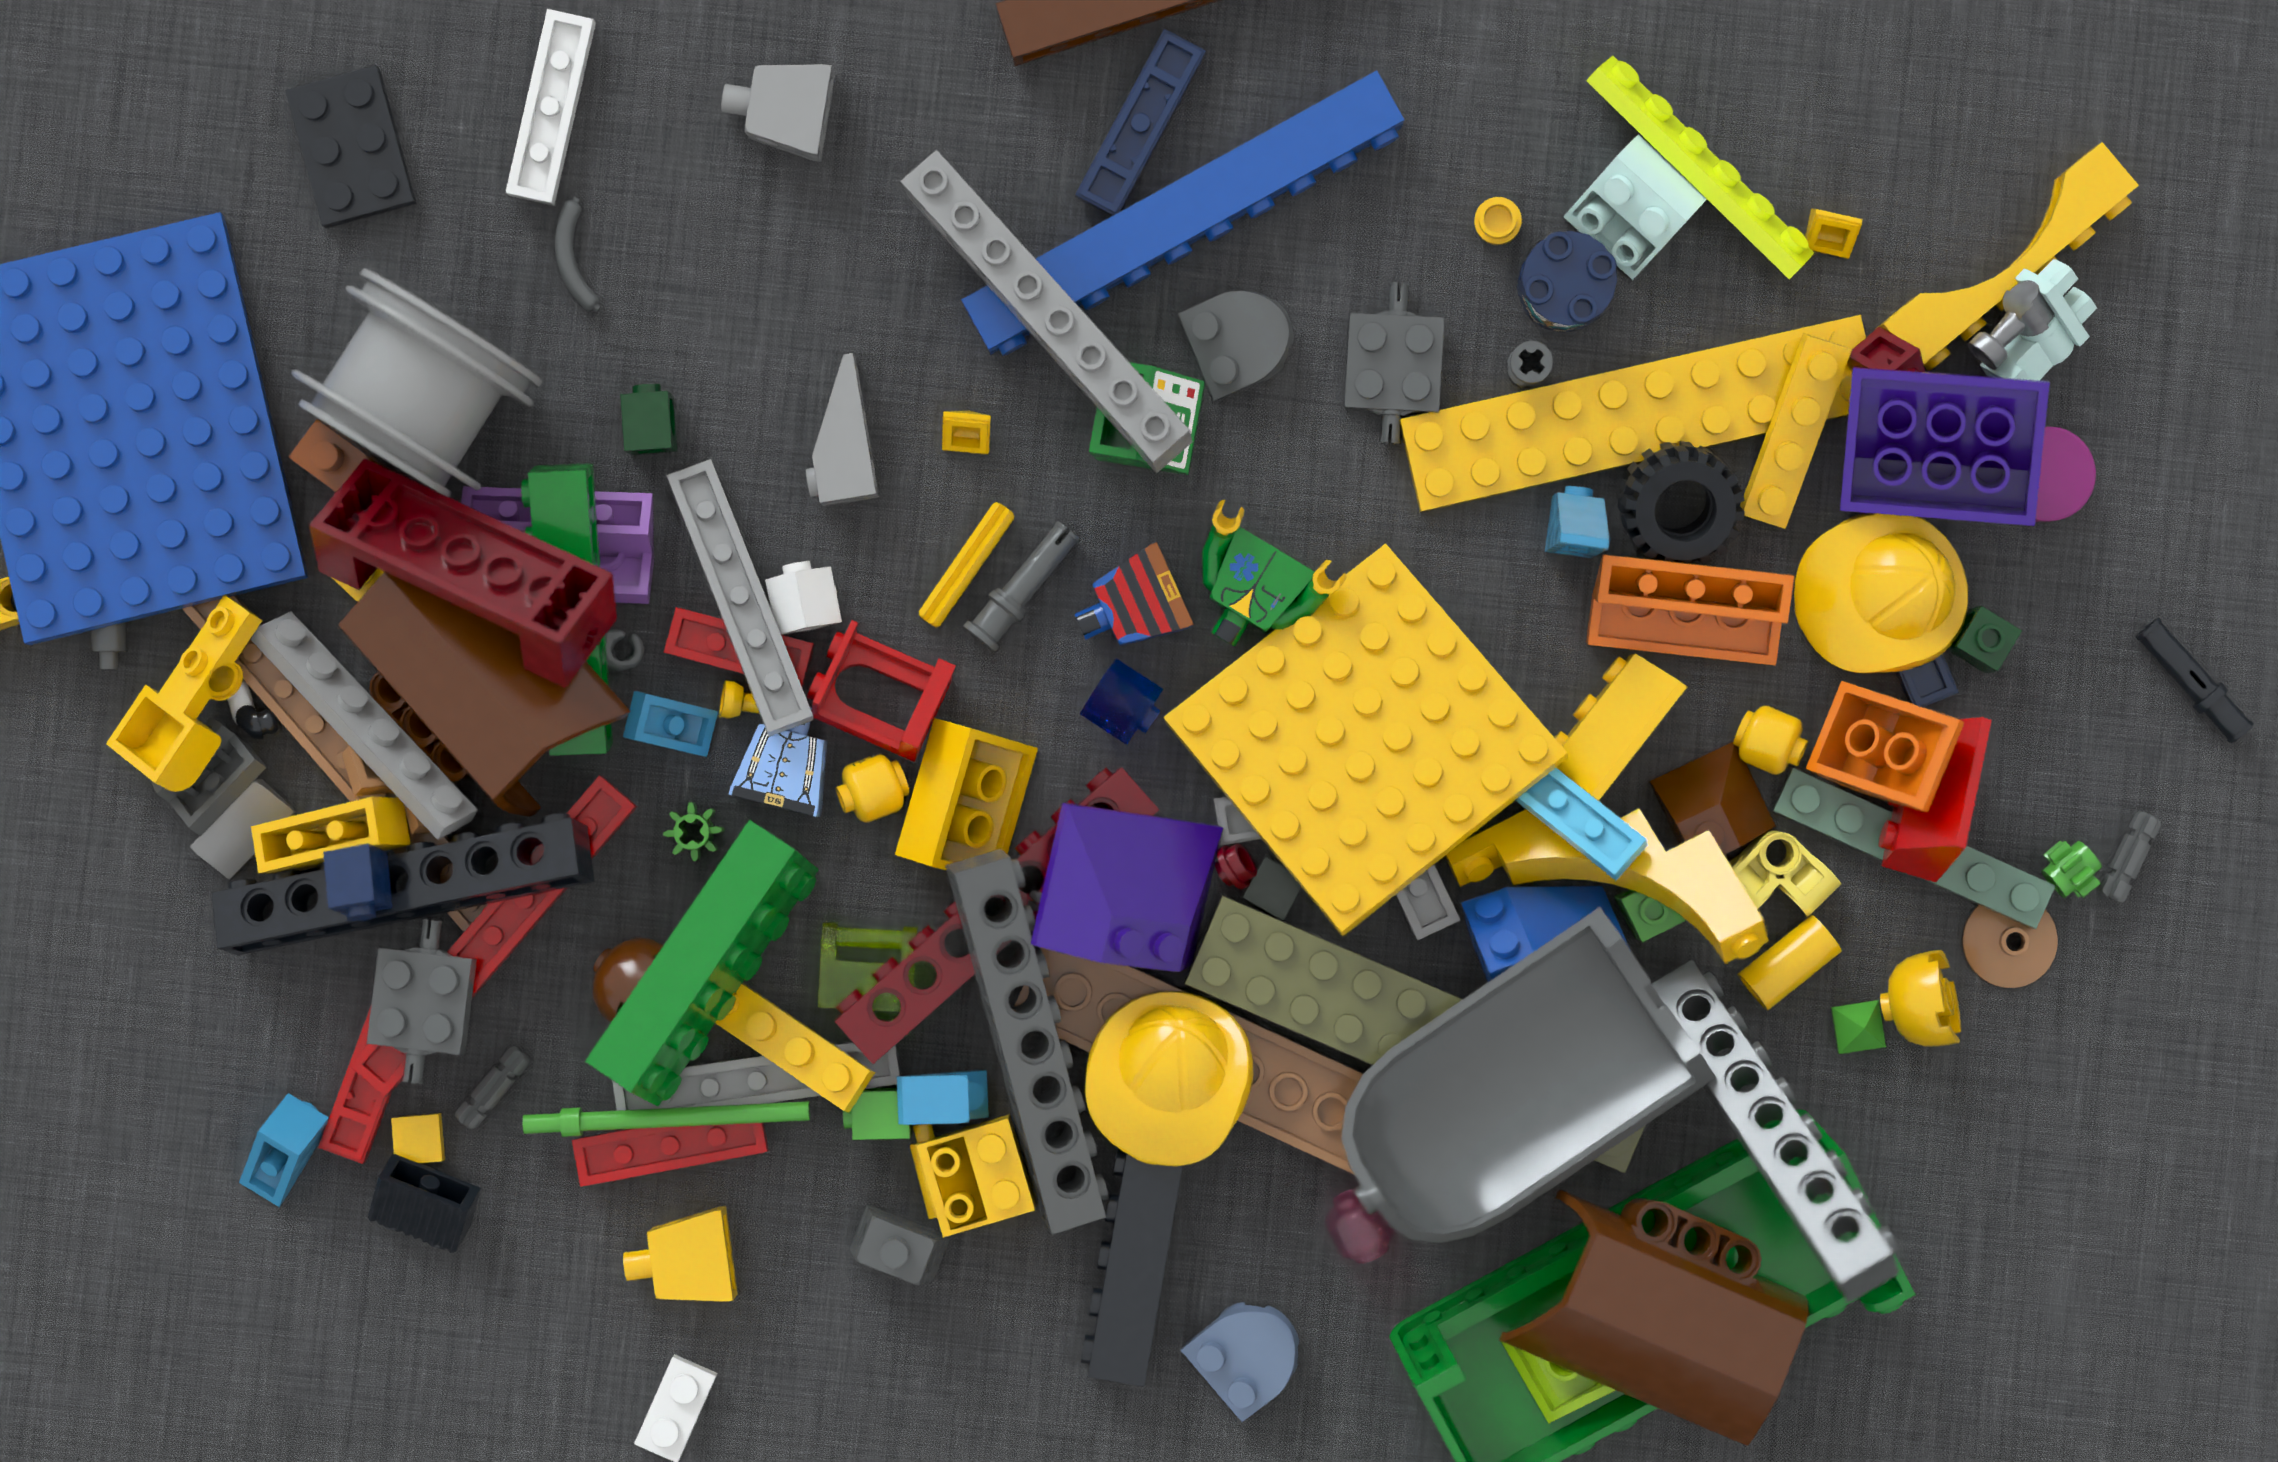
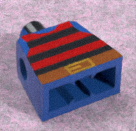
M1157 542L1149 545L1095 581L1092 585L1100 603L1074 614L1085 639H1089L1112 628L1119 646L1187 630L1194 625Z

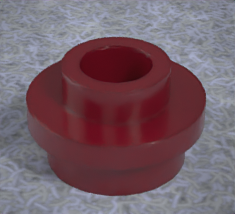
M1239 843L1231 847L1224 845L1217 850L1218 861L1215 862V868L1222 881L1228 886L1234 885L1241 890L1248 887L1250 879L1257 875L1256 865L1248 851Z

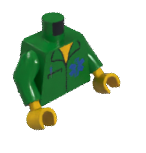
M1221 500L1214 511L1213 525L1202 550V583L1211 592L1209 600L1224 609L1211 631L1219 639L1235 647L1249 624L1263 633H1266L1270 628L1283 630L1295 624L1298 619L1315 613L1329 594L1334 593L1346 580L1345 572L1337 581L1328 579L1325 569L1332 562L1331 560L1324 561L1316 571H1313L1240 527L1244 516V508L1240 507L1237 517L1227 518L1222 513L1225 500Z

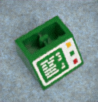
M1129 362L1189 428L1192 443L1160 471L1189 475L1205 381L1155 366ZM1097 408L1089 453L1098 461L1152 469Z

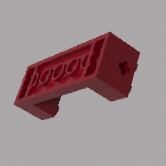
M365 458L309 525L319 572L360 590L375 570L379 568L515 632L520 636L524 669L564 688L568 686L617 620L613 573Z

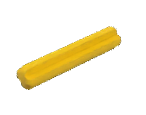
M998 502L991 505L919 610L918 615L933 627L941 626L1014 520V514L1011 510Z

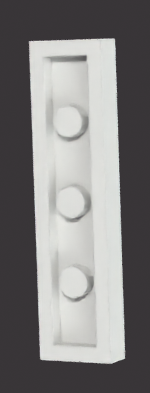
M547 9L505 192L508 196L555 205L596 25L594 19Z

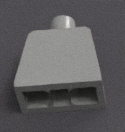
M826 64L755 66L751 88L725 84L722 94L721 112L746 116L745 133L749 139L812 161L821 162L835 72L832 65Z

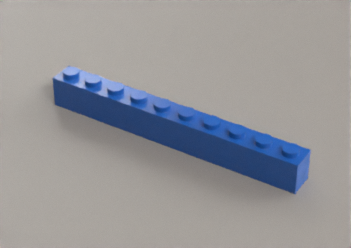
M1376 70L1037 257L1036 260L1077 306L1083 305L1085 310H1089L1110 297L1107 290L1122 282L1128 288L1151 275L1149 267L1165 259L1167 264L1170 265L1186 257L1193 251L1190 245L1206 236L1209 242H1212L1226 235L1234 229L1231 222L1248 213L1250 219H1254L1266 213L1275 206L1272 199L1289 191L1292 196H1296L1317 183L1314 176L1328 168H1331L1333 174L1351 166L1358 160L1355 154L1372 145L1374 151H1377L1391 144L1399 138L1397 130L1402 128L1405 119ZM988 286L961 299L965 310L990 355L1000 350L1002 356H1005L1027 343L1024 336L1030 334V332Z

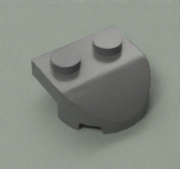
M1252 290L1230 291L1178 313L1214 401L1226 398L1259 382L1268 381L1284 368L1285 365L1283 363L1288 355L1290 345L1293 344L1294 334L1287 312L1275 299Z
M209 718L208 722L203 724L221 737V745L197 781L189 788L178 792L167 790L152 781L156 794L168 801L187 827L200 836L267 768L242 737L213 718Z

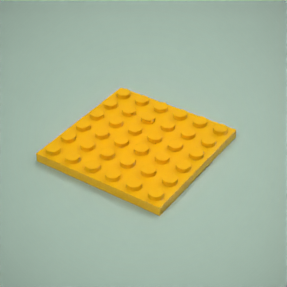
M1386 543L1348 572L1344 583L1334 593L1329 594L1315 613L1298 619L1295 624L1283 630L1275 629L1163 717L1169 728L1342 936L1356 927L1568 759L1566 750Z

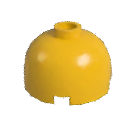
M1942 950L1923 952L1904 959L1896 965L1889 977L1888 992L1880 994V1004L1885 1021L1894 1020L1900 1035L1909 1042L1925 1047L1945 1046L1960 1042V1039L1955 1034L1961 1032L1958 998L1954 981L1949 982L1947 978H1943L1941 969L1950 968Z

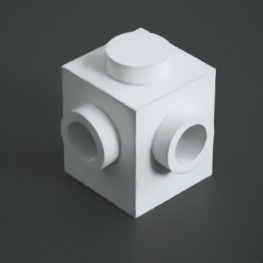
M810 561L792 563L782 566L783 575L765 580L771 611L781 635L811 631L842 622L831 566L812 569Z

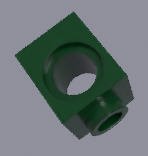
M660 384L632 386L633 393L620 394L624 451L629 455L677 452L674 396L669 391H661Z
M1983 606L1971 608L1966 614L1960 634L1947 651L1984 673L1997 672L2022 630Z

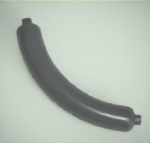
M574 196L572 200L565 201L559 214L555 233L556 261L563 282L573 298L584 310L598 312L601 308L598 304L599 297L584 281L575 259L574 232L582 209L579 205L580 199Z

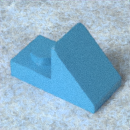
M634 691L630 706L631 712L628 714L623 733L624 738L707 757L718 711Z
M987 1070L897 1076L898 1124L968 1123L970 1119L989 1118Z

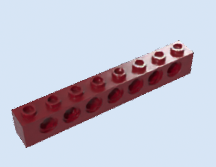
M1105 767L1085 785L1090 790V794L1078 804L1072 799L1066 802L1068 804L1089 807L1096 803H1103L1111 810L1150 816L1159 811L1158 807L1122 767L1113 773ZM1061 807L1050 816L1056 824L1041 836L1034 830L1014 848L1020 854L1016 859L1021 868L1033 866L1040 871L1042 884L1037 892L1043 891ZM1019 889L1023 906L1028 905V900L1034 901L1029 897L1030 894H1026ZM997 894L990 897L999 898L1005 903L1004 895ZM955 901L943 911L948 919L934 931L928 924L907 943L912 948V951L898 963L892 956L871 975L877 981L864 994L856 988L836 1006V1009L841 1014L834 1020L835 1023L872 1064L878 1061L975 974L969 951L961 957H953L947 953L944 946L945 938L949 932L955 929L963 930ZM1038 911L1033 912L1034 917H1035V920H1036ZM1013 940L1003 942L998 947L996 955ZM919 961L931 963L936 972L934 982L929 987L923 989L914 987L908 978L909 969L914 963ZM891 993L899 999L900 1010L893 1019L881 1020L874 1015L872 1004L878 995Z

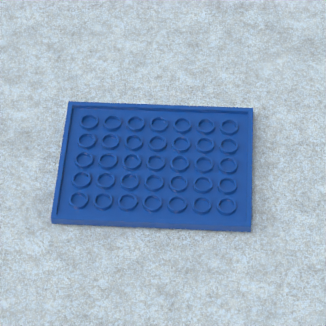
M221 212L0 264V539L23 641L27 645L219 600L225 595L231 597L309 578L225 217Z

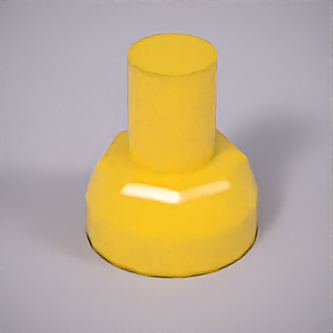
M724 681L719 708L720 718H734L739 716L741 711L759 714L752 693H745L744 687L735 681Z

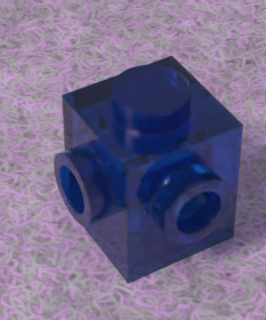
M1116 658L1094 689L1080 715L1127 745L1137 730L1146 734L1161 712L1154 704L1164 689Z

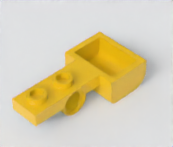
M226 595L223 596L216 608L209 614L206 623L190 647L181 656L179 663L161 690L157 691L145 685L106 745L154 783L167 790L178 792L192 786L221 745V737L197 718L210 699L217 701L226 700L239 690L243 681V671L235 661L262 620Z

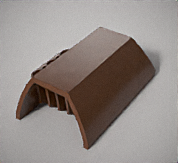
M385 571L338 624L341 631L378 671L370 681L369 690L371 697L451 782L471 776L497 807L510 814L531 817L542 808L518 780L546 751L586 732L621 720L631 712L586 661L568 686L564 688L524 669L519 634Z
M1558 1190L1555 1199L1564 1202L1578 1213L1588 1229L1590 1238L1562 1302L1529 1324L1508 1333L1502 1332L1499 1341L1748 1446L1764 1423L1780 1394L1807 1325L1808 1301L1806 1296L1756 1275L1761 1265V1254L1755 1243L1667 1203L1638 1198L1628 1202L1619 1215L1566 1191ZM1651 1209L1655 1217V1223L1652 1230L1646 1234L1641 1222L1645 1212ZM1693 1228L1696 1232L1697 1240L1693 1249L1688 1252L1684 1246V1236L1689 1229ZM1735 1246L1738 1252V1261L1732 1269H1729L1726 1264V1255L1729 1249Z

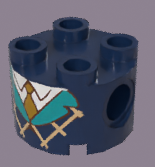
M1575 231L1553 232L1535 245L1520 267L1517 290L1520 301L1524 306L1523 309L1531 320L1544 329L1564 333L1589 325L1603 313L1614 297L1617 283L1616 261L1602 243L1588 234Z

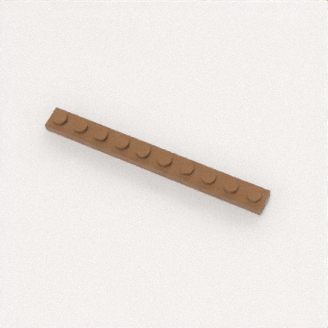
M237 595L230 597L248 609ZM221 599L182 609L201 630L209 614L216 608ZM250 638L235 661L243 671V679L347 799L352 802L368 797L398 798L394 793L354 796L342 758V753L349 744ZM408 824L411 844L433 842L437 846L451 843L447 836L437 840L431 832L412 834ZM406 846L392 850L395 854L406 852ZM452 863L446 865L441 872L440 880L442 884L447 882L452 876ZM488 904L447 913L464 932Z

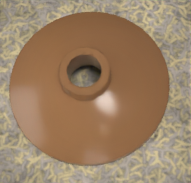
M1978 905L1969 915L1962 935L1963 952L1971 969L1984 981L2004 988L2026 986L2042 977L2050 968L2058 945L2057 930L2053 919L2046 909L2037 929H2032ZM2016 932L2021 937V945L2018 949L2012 951L2007 947L2006 939L2009 934Z

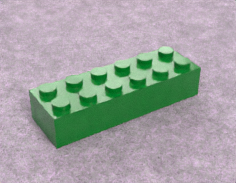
M749 820L585 1062L630 1093L658 1107L663 1100L670 1099L680 1086L682 1080L680 1074L688 1062L697 1059L706 1048L709 1040L707 1034L715 1022L723 1020L733 1008L736 997L732 994L736 993L744 980H750L757 973L763 960L761 955L770 941H776L784 933L789 924L788 915L797 901L805 900L813 890L816 883L814 876L819 869L794 848Z

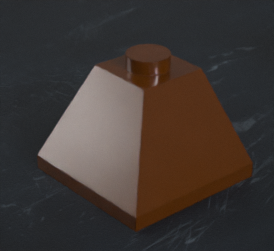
M1733 742L1649 781L1679 845L1709 830L1722 853L1727 854L1776 826L1746 763L1739 757L1738 746L1733 745Z

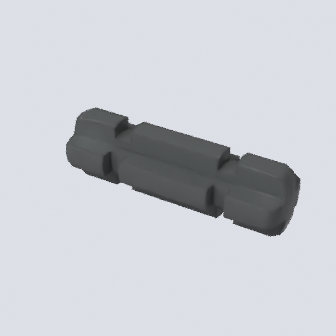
M2137 811L2128 826L2132 831L2130 834L2125 833L2109 868L2113 869L2111 875L2106 874L2099 887V892L2104 896L2118 902L2126 900L2132 887L2128 883L2130 879H2136L2151 847L2148 841L2150 838L2155 839L2160 829L2161 821L2158 818L2142 811Z
M518 1047L508 1048L499 1059L501 1064L493 1066L470 1094L472 1099L465 1100L455 1112V1117L467 1128L472 1130L478 1127L487 1116L486 1110L490 1111L516 1081L514 1077L521 1075L529 1066L531 1059Z

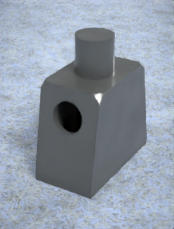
M867 1204L850 1246V1251L855 1261L912 1284L923 1285L934 1281L950 1236L943 1237L940 1232Z

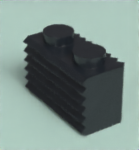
M392 1153L378 1176L368 1219L370 1222L377 1221L379 1225H383L389 1230L403 1231L405 1235H412L414 1239L421 1238L423 1243L427 1242L435 1248H447L450 1253L456 1252L472 1224L471 1221L474 1217L482 1188Z

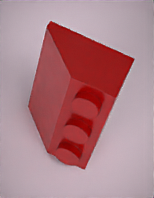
M1983 717L1959 719L1964 724L1928 812L1888 801V805L1894 806L1891 821L1886 820L1879 838V847L1885 849L1881 866L1937 882L1966 849L1992 720Z

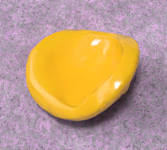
M1861 513L1850 517L1822 534L1806 550L1800 561L1795 579V614L1799 627L1809 643L1832 665L1855 673L1899 672L1933 661L1952 645L1960 634L1965 622L1968 609V583L1960 557L1951 542L1926 519L1914 516Z
M1162 991L1146 994L1129 1001L1117 1009L1105 1021L1095 1037L1090 1050L1086 1069L1085 1092L1086 1103L1092 1120L1100 1132L1113 1145L1134 1159L1147 1164L1181 1166L1207 1158L1225 1141L1246 1105L1253 1080V1059L1248 1038L1240 1024L1229 1012L1214 1001L1200 995L1184 991Z

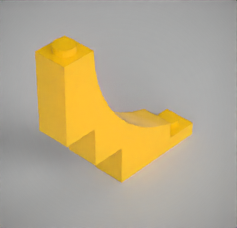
M1640 808L1620 819L1646 838L1648 846L1617 880H1614L1527 809L1464 840L1446 854L1452 874L1460 887L1469 882L1484 880L1495 869L1503 866L1513 885L1541 880L1575 879L1608 883L1634 890L1659 901L1685 918L1712 944L1725 964L1735 958H1747L1756 953L1763 944L1769 942L1763 918L1710 831L1708 830L1665 852Z

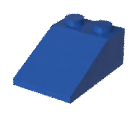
M1602 886L1505 887L1461 902L1469 937L1487 982L1499 976L1599 907L1628 945Z

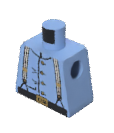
M811 721L770 737L765 726L759 724L732 782L728 795L820 817L823 803L827 741L807 736Z

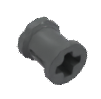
M1538 341L1522 342L1514 349L1507 360L1508 377L1519 387H1535L1539 385L1552 370V354L1547 346ZM1533 354L1539 359L1536 369L1540 373L1538 374L1531 370L1526 375L1519 369L1523 364L1519 356L1521 355L1527 359Z

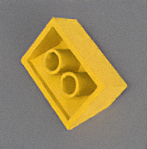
M1636 653L1629 655L1626 660L1620 656L1614 660L1602 676L1607 685L1597 697H1594L1591 693L1588 694L1572 716L1579 721L1568 735L1560 731L1554 737L1568 753V759L1556 768L1598 801L1687 688L1682 682Z
M934 718L895 855L947 871L946 865L994 850L1001 849L1008 854L1038 748Z

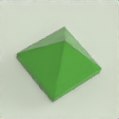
M1879 1000L1831 1007L1838 1054L1886 1047Z

